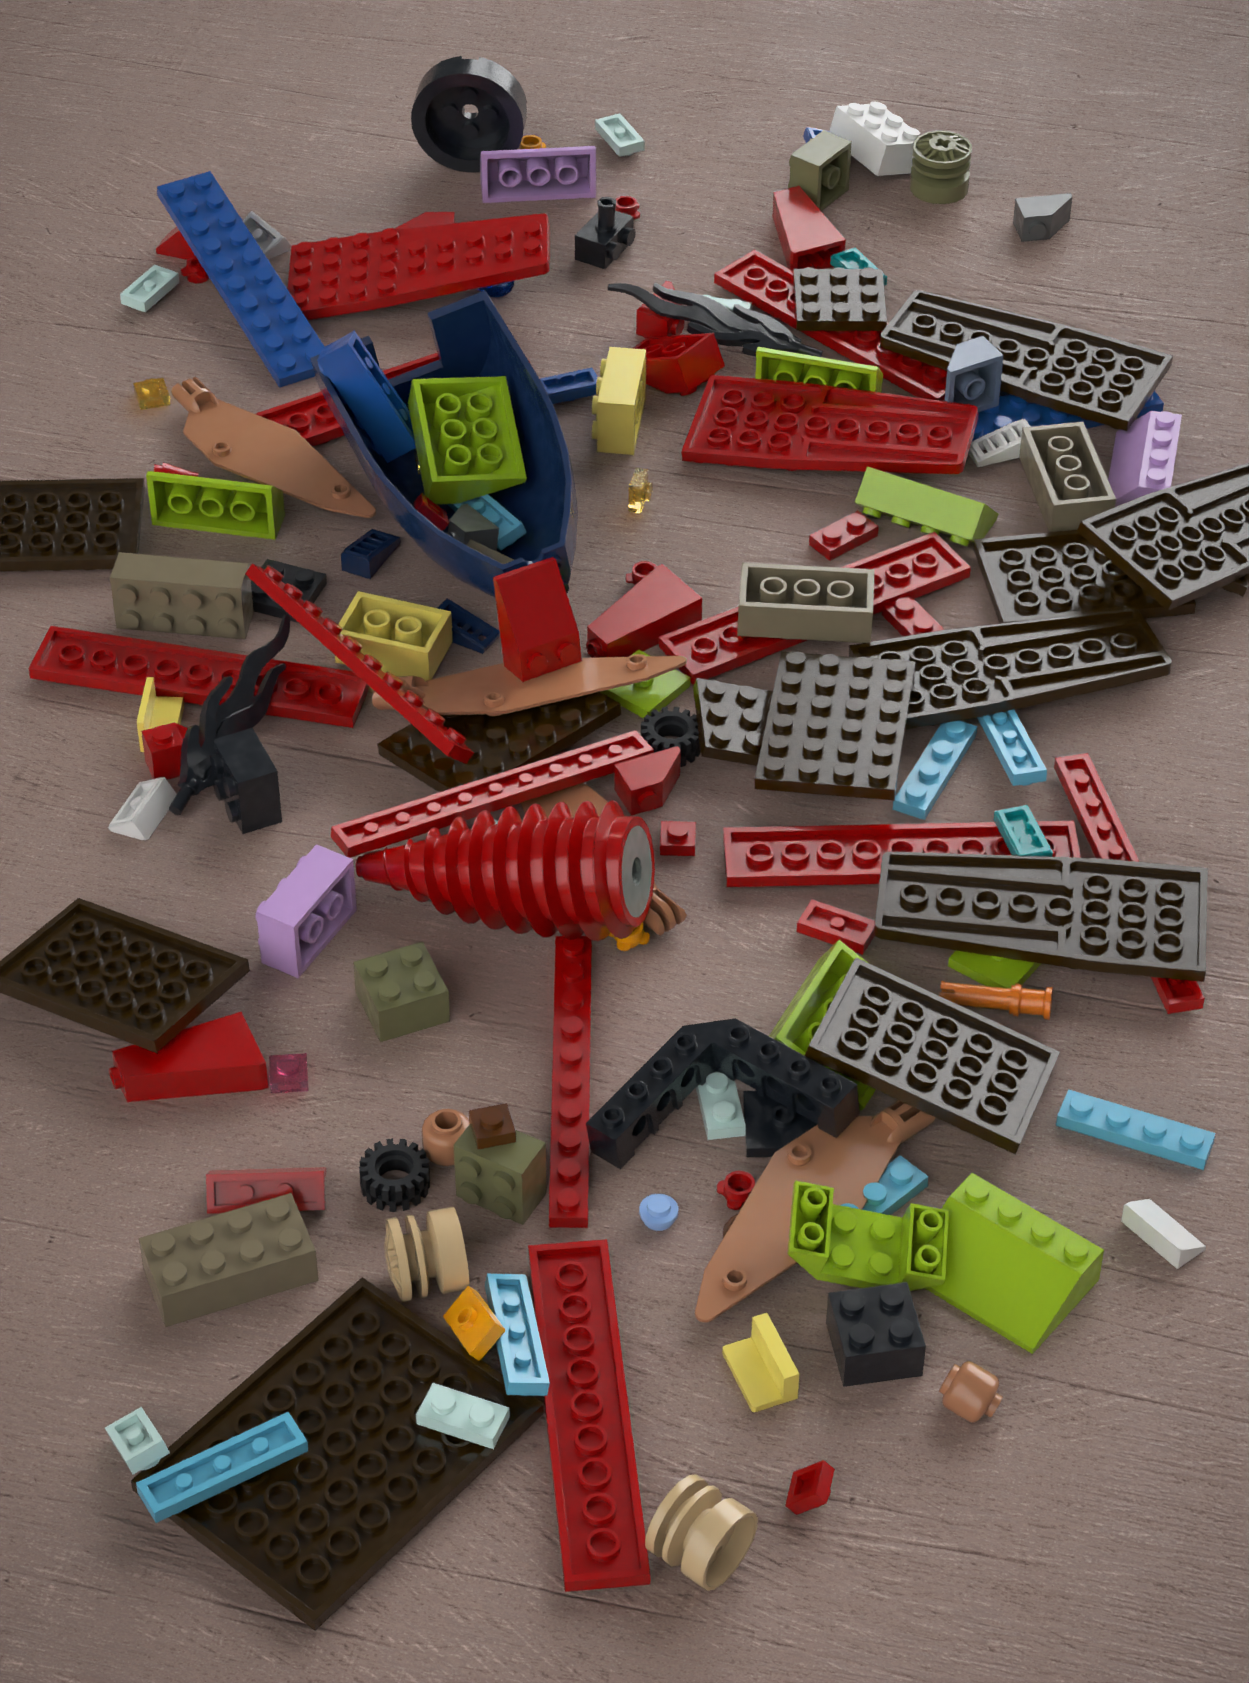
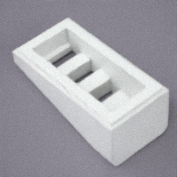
M1026 419L1010 423L972 441L968 454L977 467L1019 458L1022 427L1031 426Z

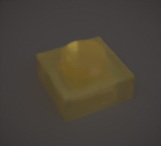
M150 378L133 383L134 393L140 410L170 405L169 392L163 378Z
M635 468L629 484V512L641 513L645 501L650 502L653 483L648 482V469Z

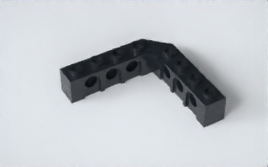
M736 1018L685 1025L586 1122L591 1153L621 1169L635 1155L634 1150L651 1133L655 1135L659 1131V1125L675 1109L679 1110L683 1106V1100L699 1084L703 1086L706 1083V1078L709 1074L720 1072L733 1081L737 1079L754 1088L759 1096L763 1098L768 1096L787 1107L788 1112L792 1114L797 1112L815 1122L820 1130L837 1138L860 1114L857 1084Z

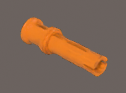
M941 981L939 996L958 1005L1009 1010V1014L1016 1017L1020 1013L1042 1015L1045 1020H1050L1053 987L1038 990L1023 988L1022 984H1015L1010 989Z

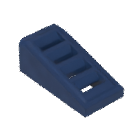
M375 529L369 530L347 546L341 553L342 571L371 579L400 544V537Z
M448 598L437 607L438 609L451 611L452 643L483 654L500 637L499 630ZM480 635L486 637L483 641L478 639Z

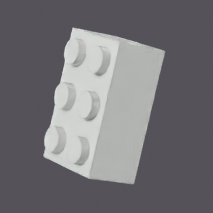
M871 102L864 105L850 103L848 106L836 107L829 132L852 141L851 156L877 176L911 173V167L913 166V142L920 136L918 130L910 128L903 122L901 117L892 114L880 102Z

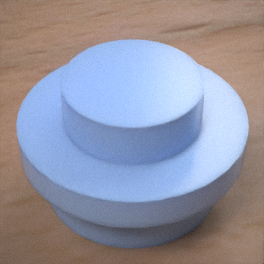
M652 1194L644 1198L640 1203L639 1215L649 1229L663 1231L670 1228L677 1219L678 1204L668 1195Z

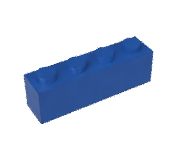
M355 330L325 346L317 359L319 369L336 387L339 399L349 406L354 414L357 425L367 432L371 438L374 450L379 455H382L388 463L415 449V439L408 408Z

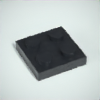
M267 559L261 567L265 569L269 565L279 571L284 576L281 581L285 585L290 583L303 593L301 599L304 602L308 600L314 603L327 584L325 573ZM251 581L254 612L281 619L283 615L289 614ZM289 614L290 621L299 623Z

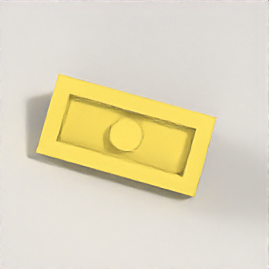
M154 677L146 678L137 717L140 752H144L141 731L174 722L180 725L184 710L183 697L156 696Z
M768 1313L752 1317L751 1337L723 1346L722 1354L751 1411L758 1412L798 1399L799 1372Z

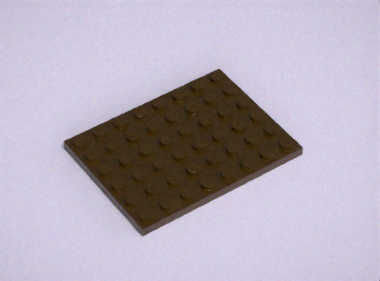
M362 1277L169 1446L168 1450L170 1453L161 1458L154 1467L142 1470L131 1480L132 1490L138 1494L136 1482L289 1412L308 1442L307 1452L168 1518L316 1631L544 1414V1404L530 1395H507L502 1374L482 1360L478 1361L469 1355L465 1348ZM432 1383L509 1407L510 1418L494 1449L417 1424L416 1413Z

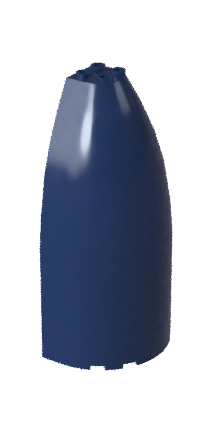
M486 291L428 312L439 360L388 380L408 408V398L413 379L506 376L527 477L525 483L488 494L522 522L527 532L512 545L505 547L501 551L497 548V552L514 559L506 564H501L446 534L449 524L443 531L439 530L414 508L413 502L421 493L425 495L416 448L387 463L384 457L374 450L371 438L367 432L357 425L354 414L349 406L339 399L336 387L331 380L321 373L317 361L319 355L310 358L319 388L373 488L394 519L428 557L457 579L495 597L493 577L554 557L557 561L566 593H568V583L576 550L578 523L574 473L568 447L556 411L543 383ZM369 335L361 338V341L379 366ZM437 504L447 512L449 522L455 511L447 504Z

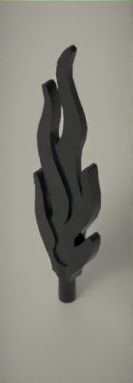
M613 283L608 284L607 287L609 291L634 296L660 316L690 321L687 326V332L691 334L714 333L718 345L743 347L742 353L756 357L757 347L822 357L823 354L822 350L802 344V339L796 337L774 318L749 310L738 304H734L733 311L709 297L667 289L657 283L653 284L652 290L660 298L639 286L631 284Z
M289 614L283 615L279 631L274 639L246 656L236 686L229 697L219 705L222 697L232 685L233 678L231 676L223 678L207 696L201 710L199 726L192 725L187 729L181 749L180 778L177 784L180 790L169 806V810L173 814L181 815L192 796L198 795L205 788L213 786V781L217 780V775L214 773L210 761V756L214 754L213 740L253 728L267 712L277 678L286 669V665L282 663L268 670L257 694L254 696L255 685L264 666L285 647L290 632Z

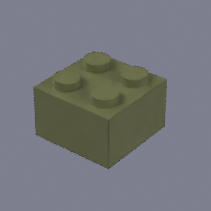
M825 130L811 138L790 156V181L788 188L800 186L821 211L849 190L852 141Z
M423 941L353 962L355 992L380 1042L450 1022L449 991Z
M469 1124L454 1144L456 1196L469 1204H476L495 1212L501 1218L511 1219L524 1225L546 1195V1142L515 1130V1143L477 1149Z

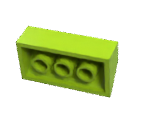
M757 347L755 379L794 381L882 393L883 373L877 366Z
M868 466L854 502L863 508V514L880 519L881 514L892 517L891 523L905 528H909L912 523L921 526L920 532L924 534L936 532L939 535L943 533L951 536L950 542L964 547H968L969 542L974 543V539L984 538L999 515L984 503Z
M148 471L146 474L152 525L276 540L285 517L282 490L272 485L153 471Z

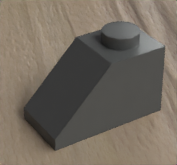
M1072 194L1015 198L1013 224L1021 242L1050 239L1068 223L1071 214Z
M461 505L449 519V527L446 534L465 545L471 539L497 551L499 528L470 505Z

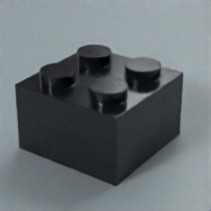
M253 728L214 739V754L210 756L213 771L217 775V780L213 781V787L217 799L225 801L226 813L230 822H236L242 834L281 823L282 814L278 771Z
M907 1282L828 1293L826 1325L843 1387L923 1376L926 1345Z

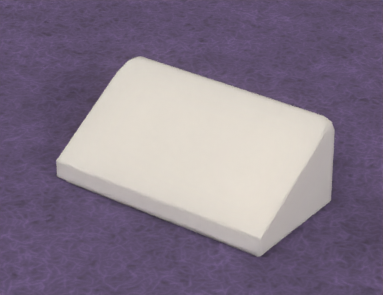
M253 211L245 217L243 222L267 259L291 250L292 245L286 238Z
M160 777L139 782L109 824V830L139 840H148L168 812L170 804L177 795L166 778Z
M1152 1200L1131 1201L1124 1205L1121 1222L1176 1269H1179L1205 1250L1206 1246Z

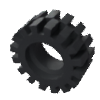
M662 707L661 713L657 709L651 711V716L647 714L644 717V722H641V736L654 749V753L678 746L681 750L680 767L686 766V760L690 763L694 762L695 756L699 757L701 753L697 716L695 714L690 716V711L687 709L682 713L679 712L680 707H674L673 711H668V707ZM665 736H677V737H679V738L668 739V738H664V737H665Z
M393 1138L386 1139V1146H383L379 1141L374 1144V1151L368 1148L365 1151V1157L361 1156L360 1186L363 1197H367V1202L370 1205L376 1202L377 1209L382 1211L385 1205H389L390 1212H396V1206L402 1205L403 1211L409 1210V1202L417 1206L421 1203V1197L426 1198L428 1188H430V1168L426 1152L423 1149L418 1150V1144L414 1142L408 1147L406 1139H400L399 1144H394ZM393 1170H400L409 1174L398 1180H389L381 1177L382 1174Z

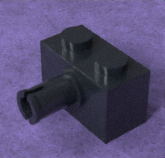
M612 197L600 198L597 201L598 212L575 234V260L606 269L633 243L636 231L633 229L634 216L615 211L616 200Z

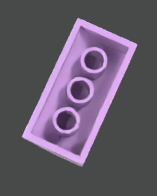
M596 147L481 151L480 179L483 203L596 198Z
M1149 411L1136 419L1128 431L1120 429L1116 432L1108 477L1116 497L1115 507L1146 494L1171 487L1182 415L1172 414L1167 411Z

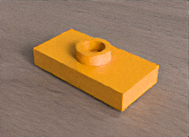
M470 1286L465 1288L443 1315L469 1355L478 1361L482 1360L505 1332V1328L481 1295Z

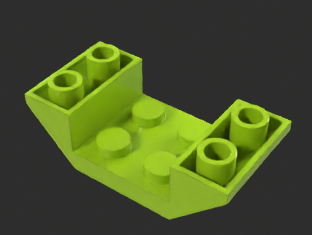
M795 1180L793 1184L788 1255L816 1280L857 1288L907 1282L910 1291L942 1285L945 1282L949 1210L910 1203L903 1217L833 1204L834 1188Z

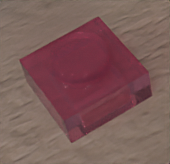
M307 1053L269 1056L271 1094L309 1091Z

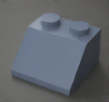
M984 336L956 345L947 368L945 401L975 405L978 408V412L999 406L1003 354Z

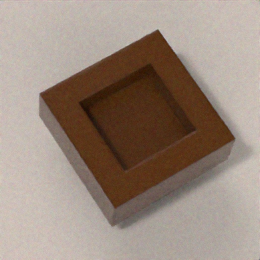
M507 1103L469 1110V1122L477 1149L516 1142V1131Z

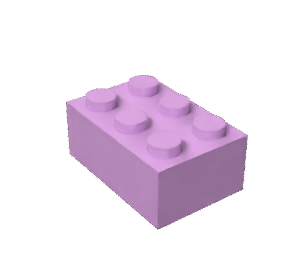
M316 844L306 856L300 858L296 868L290 875L279 882L274 893L266 901L261 902L256 911L261 963L296 978L303 974L357 910L353 859Z

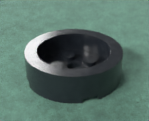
M462 56L452 57L433 66L419 83L411 112L412 130L420 147L434 161L460 172H480L481 151L517 150L519 148L527 119L526 96L517 79L501 65L479 57V60L462 59ZM468 104L477 107L478 113H465L464 106Z

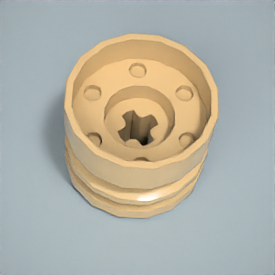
M454 1207L427 1211L426 1230L423 1231L419 1230L412 1214L405 1216L406 1234H402L396 1217L386 1219L384 1242L386 1264L390 1280L393 1282L401 1302L412 1300V1281H415L419 1297L421 1298L428 1296V1278L435 1277L442 1294L465 1290L469 1286L466 1249L459 1218Z
M697 1474L688 1475L669 1491L657 1508L648 1527L645 1547L656 1557H662L671 1567L681 1564V1572L684 1576L706 1591L715 1590L734 1573L744 1559L753 1542L757 1530L758 1517L753 1511L733 1498L722 1500L720 1490L715 1486H709Z

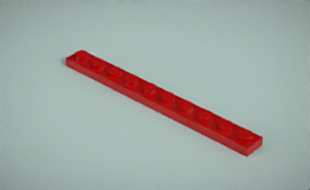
M253 563L245 573L247 577L446 756L467 764L474 752L464 744L467 739L453 728L447 729L443 726L445 719L431 709H424L422 707L423 699L409 690L405 692L401 688L404 683L390 672L385 674L381 670L383 664L370 654L364 655L361 652L363 646L347 635L346 637L341 635L342 627L329 618H322L320 615L323 611L308 600L304 602L301 599L303 593L290 583L285 585L281 581L284 576L279 571L269 565L263 569Z
M634 730L332 826L331 838L344 855L351 858L428 833L432 827L441 829L450 826L457 817H462L466 821L477 817L482 810L494 812L614 773V764L652 754L654 749Z
M1083 753L1055 758L1054 769L1095 858L1140 862L1089 754ZM1151 977L1167 1014L1203 1009L1205 998L1197 981Z
M555 936L549 1228H588L589 1139L586 1122L590 1119L592 940L587 936H580L573 940L567 939L564 936Z

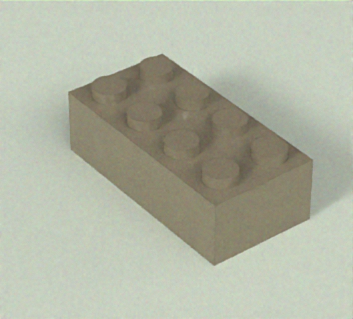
M1084 422L1022 427L1019 458L1049 532L1077 530L1081 521L1115 507L1116 497Z
M119 552L110 576L116 628L246 639L254 614L251 581L245 575L249 569V563Z
M742 562L737 636L871 643L874 569Z
M292 1193L139 1238L143 1270L165 1327L319 1281L316 1250Z

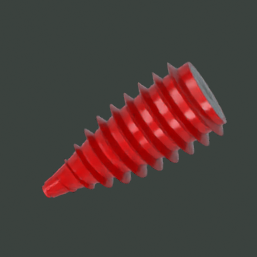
M587 800L579 805L574 818L570 808L564 802L555 804L549 818H547L544 809L539 804L534 803L527 809L523 821L518 811L514 807L508 806L502 811L497 824H495L490 812L482 810L475 818L472 829L468 828L466 821L462 817H457L453 820L448 834L441 835L437 827H432L425 840L413 842L409 838L406 845L389 849L386 847L384 850L366 852L363 856H358L356 860V873L358 877H363L365 881L391 886L396 891H410L411 895L419 902L431 900L433 906L441 914L449 915L455 911L458 917L468 924H474L482 920L488 928L493 930L502 929L507 925L516 934H525L533 929L542 937H551L559 931L562 936L570 940L577 939L585 933L591 940L601 941L610 933L619 939L626 938L631 935L637 926L643 923L648 914L653 895L655 862L651 834L646 822L641 817L624 816L620 805L614 800L606 803L599 817L594 805Z

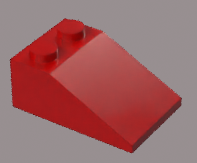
M714 333L648 337L632 348L646 350V384L664 393H680L681 396L694 393L699 384L707 382L710 375H715L716 372L725 367Z
M554 557L493 577L504 667L522 682L582 661L578 627L557 561Z

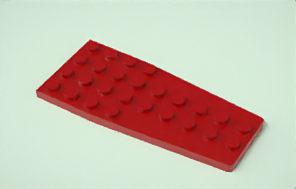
M541 213L398 230L387 228L380 232L358 233L354 236L341 238L331 237L316 242H301L291 246L287 289L306 319L312 320L375 310L544 275L550 271V224L548 215Z
M710 375L681 451L682 461L786 469L788 471L830 470L865 472L868 466L880 471L894 473L960 474L964 470L978 422V408L975 405L812 383Z

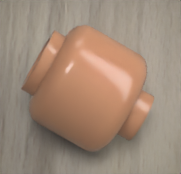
M441 1109L430 1114L424 1120L422 1126V1146L426 1152V1157L431 1162L442 1166L454 1165V1144L470 1124L465 1114L453 1109Z
M971 1361L964 1362L961 1366L954 1364L938 1391L943 1394L942 1403L947 1409L972 1423L979 1421L984 1414L991 1418L1003 1396L996 1393L999 1387V1379Z

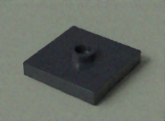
M743 1091L746 1157H772L776 1151L818 1125L797 1112L795 1114L788 1112L786 1106L768 1096L764 1098L759 1096L757 1091Z

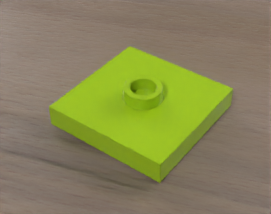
M639 649L632 654H642L644 656H650ZM674 669L647 681L600 692L619 702L627 710L644 718L647 714L651 716V711L655 709L660 712L662 707H666L688 689L691 678Z
M955 951L948 960V967L984 986L1010 989L1015 984L1023 985L1041 965V963L963 951Z

